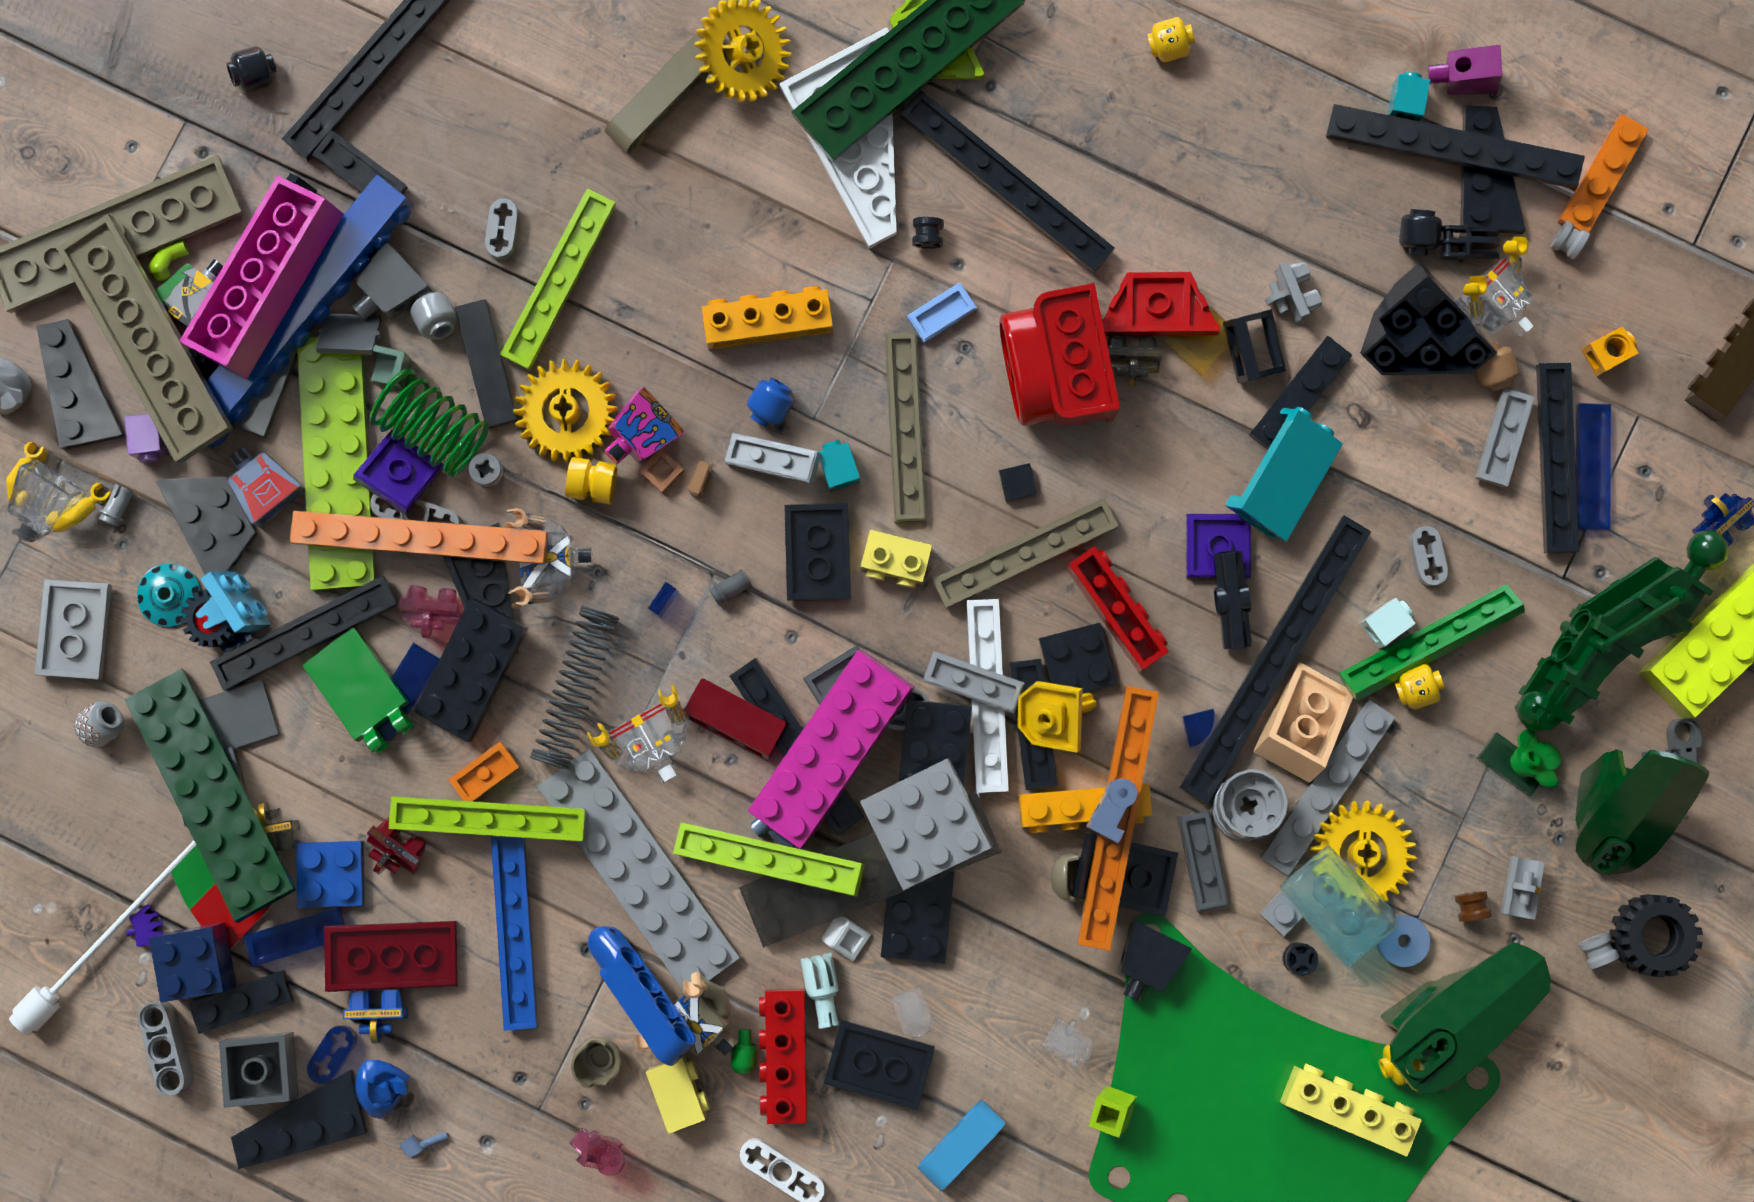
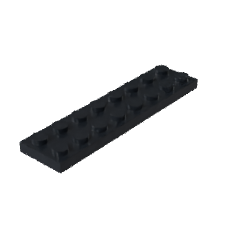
M914 699L907 700L899 782L949 758L964 787L972 713L971 705ZM890 865L881 957L945 964L955 866L903 890Z

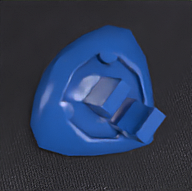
M366 1060L358 1068L355 1080V1092L362 1108L371 1117L382 1119L394 1109L401 1097L407 1094L410 1075L390 1063L381 1060Z

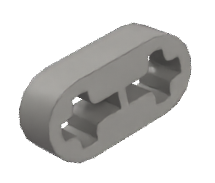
M506 198L494 201L488 215L485 247L488 253L497 260L510 258L516 247L519 211L516 205ZM507 207L512 216H507L505 226H501L502 221L497 212H502L503 208ZM500 233H503V240L508 244V247H502L501 252H497V249L492 244L497 243Z
M1430 526L1420 527L1409 538L1410 551L1418 581L1427 587H1434L1443 583L1448 575L1441 537L1435 528ZM1422 533L1427 538H1432V543L1428 545V555L1426 554L1425 546L1418 545L1417 539L1422 537ZM1429 558L1432 567L1438 568L1440 574L1435 576V580L1424 573V570L1429 568Z

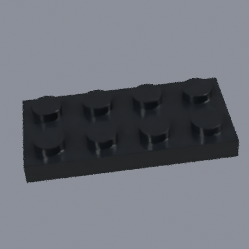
M470 598L414 712L466 742H471L528 627L475 598Z

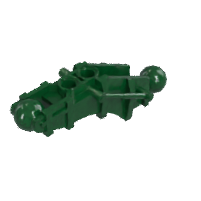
M1713 530L1697 532L1688 542L1686 549L1687 558L1690 561L1684 570L1680 567L1673 568L1659 558L1654 557L1622 579L1612 582L1608 588L1582 605L1578 604L1576 609L1573 608L1569 614V617L1572 618L1570 622L1563 621L1560 625L1562 634L1554 644L1551 656L1547 658L1541 657L1537 663L1538 667L1526 685H1523L1518 692L1522 697L1516 704L1515 710L1520 722L1527 729L1534 731L1551 730L1562 721L1570 725L1575 718L1572 713L1591 698L1597 699L1601 693L1597 690L1599 686L1626 657L1632 654L1640 658L1645 651L1641 647L1668 635L1682 632L1689 633L1694 625L1688 621L1705 594L1711 596L1713 593L1712 589L1699 580L1706 570L1717 569L1727 560L1729 545L1726 539L1719 532Z

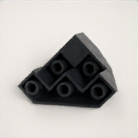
M1419 262L1394 284L1375 310L1360 353L1381 375L1473 374L1494 356L1497 351L1454 297Z

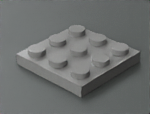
M949 758L860 801L903 890L992 848L991 842Z

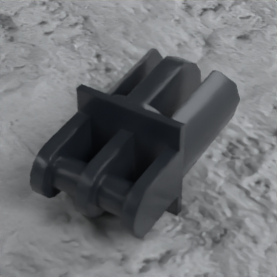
M1468 223L1466 225L1442 226L1443 239L1440 240V245L1443 246V253L1440 254V259L1459 260V262H1462L1464 259H1499L1500 252L1491 249H1496L1500 246V239L1494 237L1500 234V228L1469 227ZM1453 233H1459V239H1453ZM1453 246L1459 247V252H1453Z

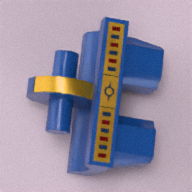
M400 990L382 991L380 1009H371V991H351L349 1009H343V1019L370 1020V1024L359 1025V1034H370L371 1043H380L382 1034L393 1032V1025L382 1024L381 1019H408V1009L403 1008V998Z

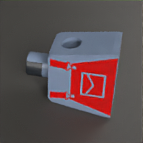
M242 447L229 457L238 471L228 479V482L249 521L259 528L305 493V486L264 452L253 458L246 448Z

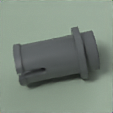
M741 569L719 584L714 582V587L710 588L709 591L718 605L723 603L727 605L729 604L727 600L751 588L752 585Z

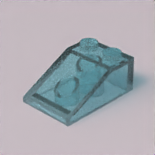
M1329 845L1280 885L1281 890L1324 944L1348 968L1398 927L1395 911Z

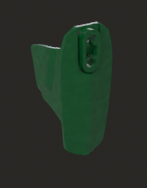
M1615 749L1614 751L1605 752L1587 767L1580 776L1575 816L1578 827L1576 853L1583 862L1591 863V867L1595 872L1603 875L1628 873L1641 867L1657 854L1684 819L1708 779L1709 771L1694 761L1659 750H1649L1630 769L1625 767L1623 751Z
M1511 942L1474 967L1424 983L1380 1016L1382 1020L1390 1027L1398 1030L1390 1043L1391 1063L1410 1088L1428 1095L1434 1092L1444 1093L1464 1079L1482 1060L1495 1050L1551 991L1550 975L1545 957L1529 947ZM1437 1041H1442L1443 1051L1435 1052L1433 1049L1437 1047ZM1414 1060H1417L1420 1068L1418 1072L1413 1068Z

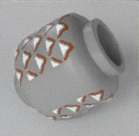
M107 701L93 702L81 711L74 721V730L77 737L82 743L94 748L104 747L119 736L124 728V719L121 712L115 705Z

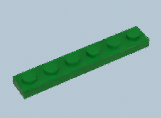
M1505 584L1339 673L1340 679L1355 700L1359 701L1397 681L1408 670L1422 664H1428L1525 612L1524 604L1511 588Z

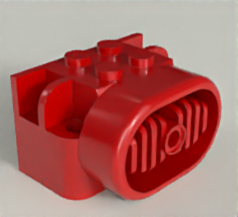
M1095 283L1042 293L1036 298L1033 308L1004 313L1000 316L999 329L1002 351L1015 413L1022 426L1052 421L1062 426L1085 425L1087 422L1106 419V423L1113 422L1120 410V404Z

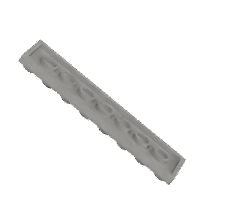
M588 749L569 764L568 770H559L537 786L551 807L587 809L585 839L583 842H576L682 990V981L692 982L691 975L694 972H699L709 981L740 958L591 749Z

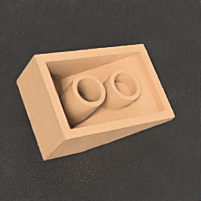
M1298 662L1263 727L1254 753L1310 783L1326 768L1352 702V694L1343 685Z

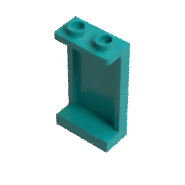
M1296 407L1295 409L1282 408L1279 414L1286 420L1242 496L1230 495L1225 504L1227 508L1267 537L1286 542L1343 445L1342 442L1333 436L1335 432L1331 428L1314 422L1312 420L1313 415L1301 407Z

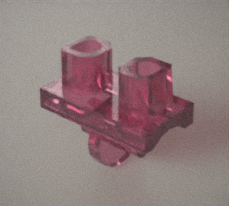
M410 585L406 597H400L398 607L402 611V619L411 620V628L421 629L422 638L429 639L432 630L443 631L444 624L457 625L461 614L458 607L456 590L439 589L437 601L427 600V588Z
M581 1128L570 1142V1145L581 1153L576 1161L584 1167L598 1169L600 1173L606 1176H614L619 1174L625 1165V1157L620 1150L623 1143L615 1137L601 1135L594 1130L590 1133L587 1129Z

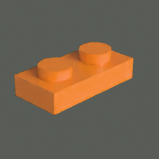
M500 741L448 780L463 801H476L521 767L504 743Z

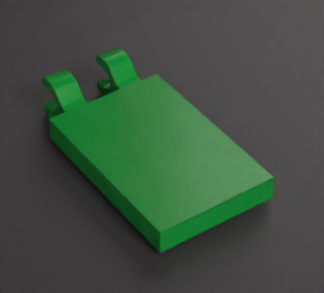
M351 627L302 665L354 741L360 742L364 739L372 752L376 751L380 754L389 747L386 740L377 730L387 720L390 719L397 732L401 731L404 735L415 727L403 711V708L409 704V701L356 627Z

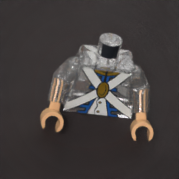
M519 508L506 511L514 513L517 519L515 523H505L506 527L517 528L522 526L526 530L547 531L549 533L545 565L520 563L521 586L509 591L508 594H518L521 601L512 604V608L517 609L527 603L551 602L568 590L570 583L576 580L575 567L593 566L592 547L574 548L573 536L567 533L564 526L545 516L525 513Z

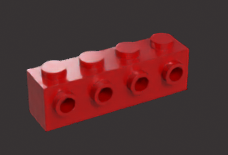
M1094 546L1070 562L1066 570L1139 673L1169 652L1165 647L1168 645V642L1158 629L1153 630L1147 621L1150 617L1140 603L1135 604L1130 597L1131 589L1121 576L1116 577L1110 568L1113 564L1103 550L1099 552Z
M766 989L765 997H759V1017H765V1030L759 1031L760 1050H766V1063H760V1083H766V1096H760L761 1116H767V1124L806 1123L805 989Z

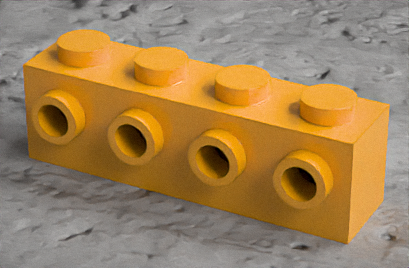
M820 286L805 287L801 293L790 294L788 290L775 291L771 293V297L758 298V295H745L739 298L740 301L728 303L726 299H715L709 301L708 305L701 306L708 350L833 333L828 289L821 290Z
M1149 783L1142 784L1134 824L1145 823L1144 816H1152ZM1106 787L1018 795L1020 827H1028L1029 833L1048 832V825L1061 824V830L1080 829V822H1088Z

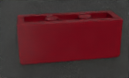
M704 678L699 681L683 710L684 718L767 762L786 726L785 721Z

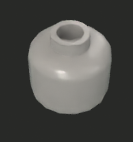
M428 291L420 294L410 310L412 319L420 334L434 340L448 337L454 331L458 320L448 297L439 292L432 293Z

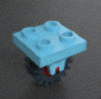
M210 571L200 578L206 589L193 593L194 598H188L185 601L189 606L182 607L181 613H185L186 618H180L181 624H187V628L183 629L184 633L192 635L189 640L199 642L198 645L202 647L229 645V642H234L238 639L236 634L262 631L271 625L266 617V608L260 601L254 599L249 591V582L242 574L236 571Z

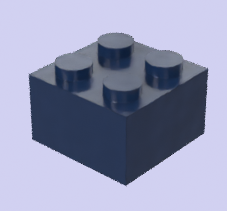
M226 922L166 932L149 938L160 1003L220 993L237 986Z

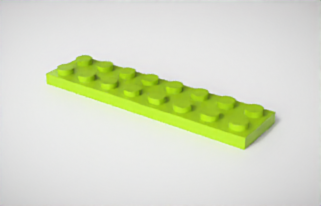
M319 337L309 338L303 346L297 348L306 512L373 517V511L370 506L371 491L353 480V474L369 457L364 356L359 354L317 353L316 346ZM308 545L310 588L312 591L358 588L376 579L375 551Z

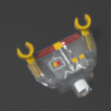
M1514 237L1512 241H1507L1503 245V251L1509 257H1504L1482 276H1471L1469 278L1470 283H1467L1463 288V294L1455 301L1459 307L1469 314L1472 323L1483 327L1490 334H1495L1505 326H1508L1520 338L1533 327V324L1522 313L1533 301V296L1523 280L1522 258L1519 257V255H1525L1528 251L1529 242L1526 237Z
M671 685L673 694L668 697L663 696L661 690L658 689L660 703L607 732L604 725L598 723L597 725L602 731L601 735L592 737L587 732L589 740L594 746L599 747L611 762L629 772L639 771L643 774L654 768L662 784L675 778L679 773L671 758L682 752L681 746L686 741L687 718L678 700L676 686Z

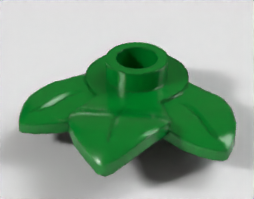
M1525 729L1517 736L1518 748L1510 759L1513 770L1521 777H1534L1544 787L1553 788L1558 786L1559 782L1553 770L1558 768L1562 762L1560 751L1551 743H1541L1534 730Z

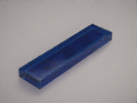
M1579 403L1576 405L1578 530H1610L1611 404Z

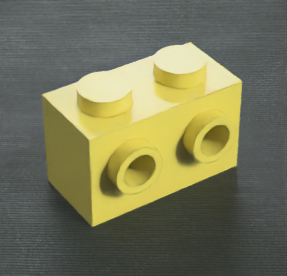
M870 530L861 563V570L866 571L865 576L868 578L884 581L886 576L897 579V585L915 589L916 584L923 585L932 545Z

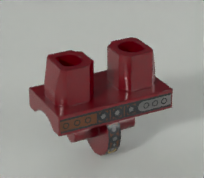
M389 817L378 828L373 825L367 832V835H369L367 842L375 847L369 854V857L377 862L373 871L380 875L385 869H388L393 874H396L400 869L399 865H401L414 875L420 867V859L426 849V842L415 835H412L404 846L396 842L395 839L402 830L389 829Z

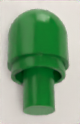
M739 1029L738 1043L731 1049V1066L734 1072L739 1075L751 1074L757 1065L756 1044L751 1043V1029Z

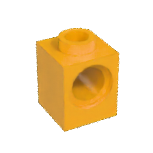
M1623 326L1581 349L1596 377L1639 354L1636 349L1637 342L1634 336L1629 331L1626 332ZM1607 343L1616 346L1618 350L1617 357L1611 356L1608 353Z

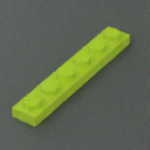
M588 188L586 189L501 351V357L529 371L531 370L616 207L614 201Z
M391 796L389 829L583 842L585 839L587 809Z
M682 822L680 823L673 854L856 897L858 896L865 865L862 863Z

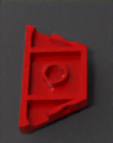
M1127 272L1120 284V290L1114 295L1108 306L1109 309L1102 320L1105 336L1220 335V326L1212 316L1208 303L1203 294L1200 293L1191 272Z

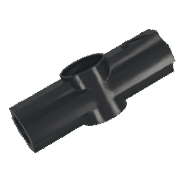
M1242 551L1213 553L1217 586L1214 588V601L1217 615L1220 616L1223 649L1252 646L1248 612H1251V599L1248 585L1245 584Z

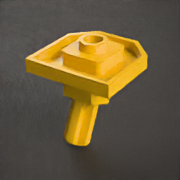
M1037 681L1018 696V728L1032 745L1079 752L1081 750L1082 714L1092 711L1096 707L1097 701L1094 700L1091 693L1082 694L1083 688Z

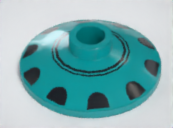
M173 563L161 564L150 569L141 579L137 589L138 606L142 614L152 623L164 627L181 625L180 618H186V614L181 613L182 607L189 606L185 601L188 598H194L193 593L201 591V587L196 576L184 566ZM169 588L171 595L168 599L163 600L161 592L163 589Z

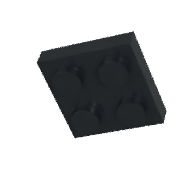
M1101 622L1038 639L1050 683L1083 688L1082 693L1117 684Z

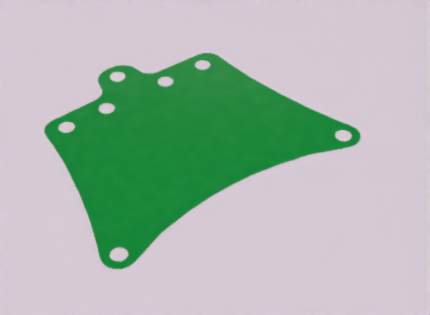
M1148 912L1141 913L1133 920L1143 925L1154 924L1160 929L1162 934L1192 949L1162 992L1148 986L1141 1003L1125 996L1119 1045L1111 1087L1137 1096L1129 1126L1120 1138L1100 1131L1089 1168V1181L1097 1193L1114 1202H1167L1168 1198L1175 1193L1185 1195L1189 1202H1406L1448 1144L1496 1093L1501 1080L1500 1072L1494 1061L1486 1057L1476 1066L1484 1068L1489 1076L1488 1084L1482 1089L1472 1088L1467 1082V1076L1444 1093L1434 1092L1429 1095L1412 1090L1408 1084L1397 1085L1390 1077L1385 1078L1379 1066V1060L1383 1059L1385 1044L1336 1031L1279 1006L1245 986L1208 960L1162 915ZM1126 975L1125 988L1131 978ZM1305 1063L1323 1070L1322 1077L1332 1082L1335 1076L1353 1083L1352 1090L1363 1095L1365 1090L1368 1089L1384 1096L1382 1103L1394 1107L1395 1103L1399 1102L1415 1109L1413 1116L1422 1121L1408 1156L1392 1151L1281 1103L1280 1100L1293 1067L1297 1066L1303 1069ZM1116 1166L1124 1167L1130 1174L1128 1185L1122 1189L1113 1188L1108 1182V1173Z

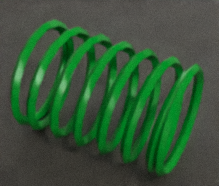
M412 368L403 369L389 381L377 398L370 414L371 425H379L381 432L388 431L395 425L392 432L393 441L401 439L410 430L404 442L406 449L415 447L423 438L417 450L418 458L427 456L438 443L430 458L431 467L439 465L446 458L457 442L465 423L474 418V426L455 446L443 466V474L447 475L448 478L456 477L470 464L483 445L489 431L488 420L480 421L478 413L467 414L465 404L455 405L452 396L442 397L440 387L430 388L427 378L417 379L416 372ZM408 376L403 390L392 401L384 415L375 421L378 410L388 393L402 378ZM424 384V391L408 406L416 386ZM436 392V401L419 417L426 404L428 395ZM449 401L448 410L430 428L440 405ZM416 408L415 412L413 413L407 424L400 431L406 419L409 417L411 412ZM397 410V412L395 413V415H394V416L391 418V420L387 423L388 419H389V418L393 415V413ZM461 410L460 420L441 439L451 421L453 413ZM427 419V421L425 422V424H424V426L422 427V429L420 430V432H419V433L416 435V437L413 439V437L415 436V434H416V432L418 431V429L420 428V426H421V425L423 424V422ZM440 427V429L438 430V432L436 433V435L434 436V438L432 439V441H431V442L429 443V445L427 446V444H428V442L430 441V439L432 438V436L435 434V432L437 431V429ZM483 427L482 433L478 441L476 442L475 446L468 454V456L465 458V460L462 462V460L468 453L469 449L471 448L476 438L478 430Z

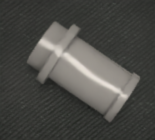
M115 484L104 510H99V513H101L99 520L114 527H117L119 522L123 523L124 519H122V516L134 492Z

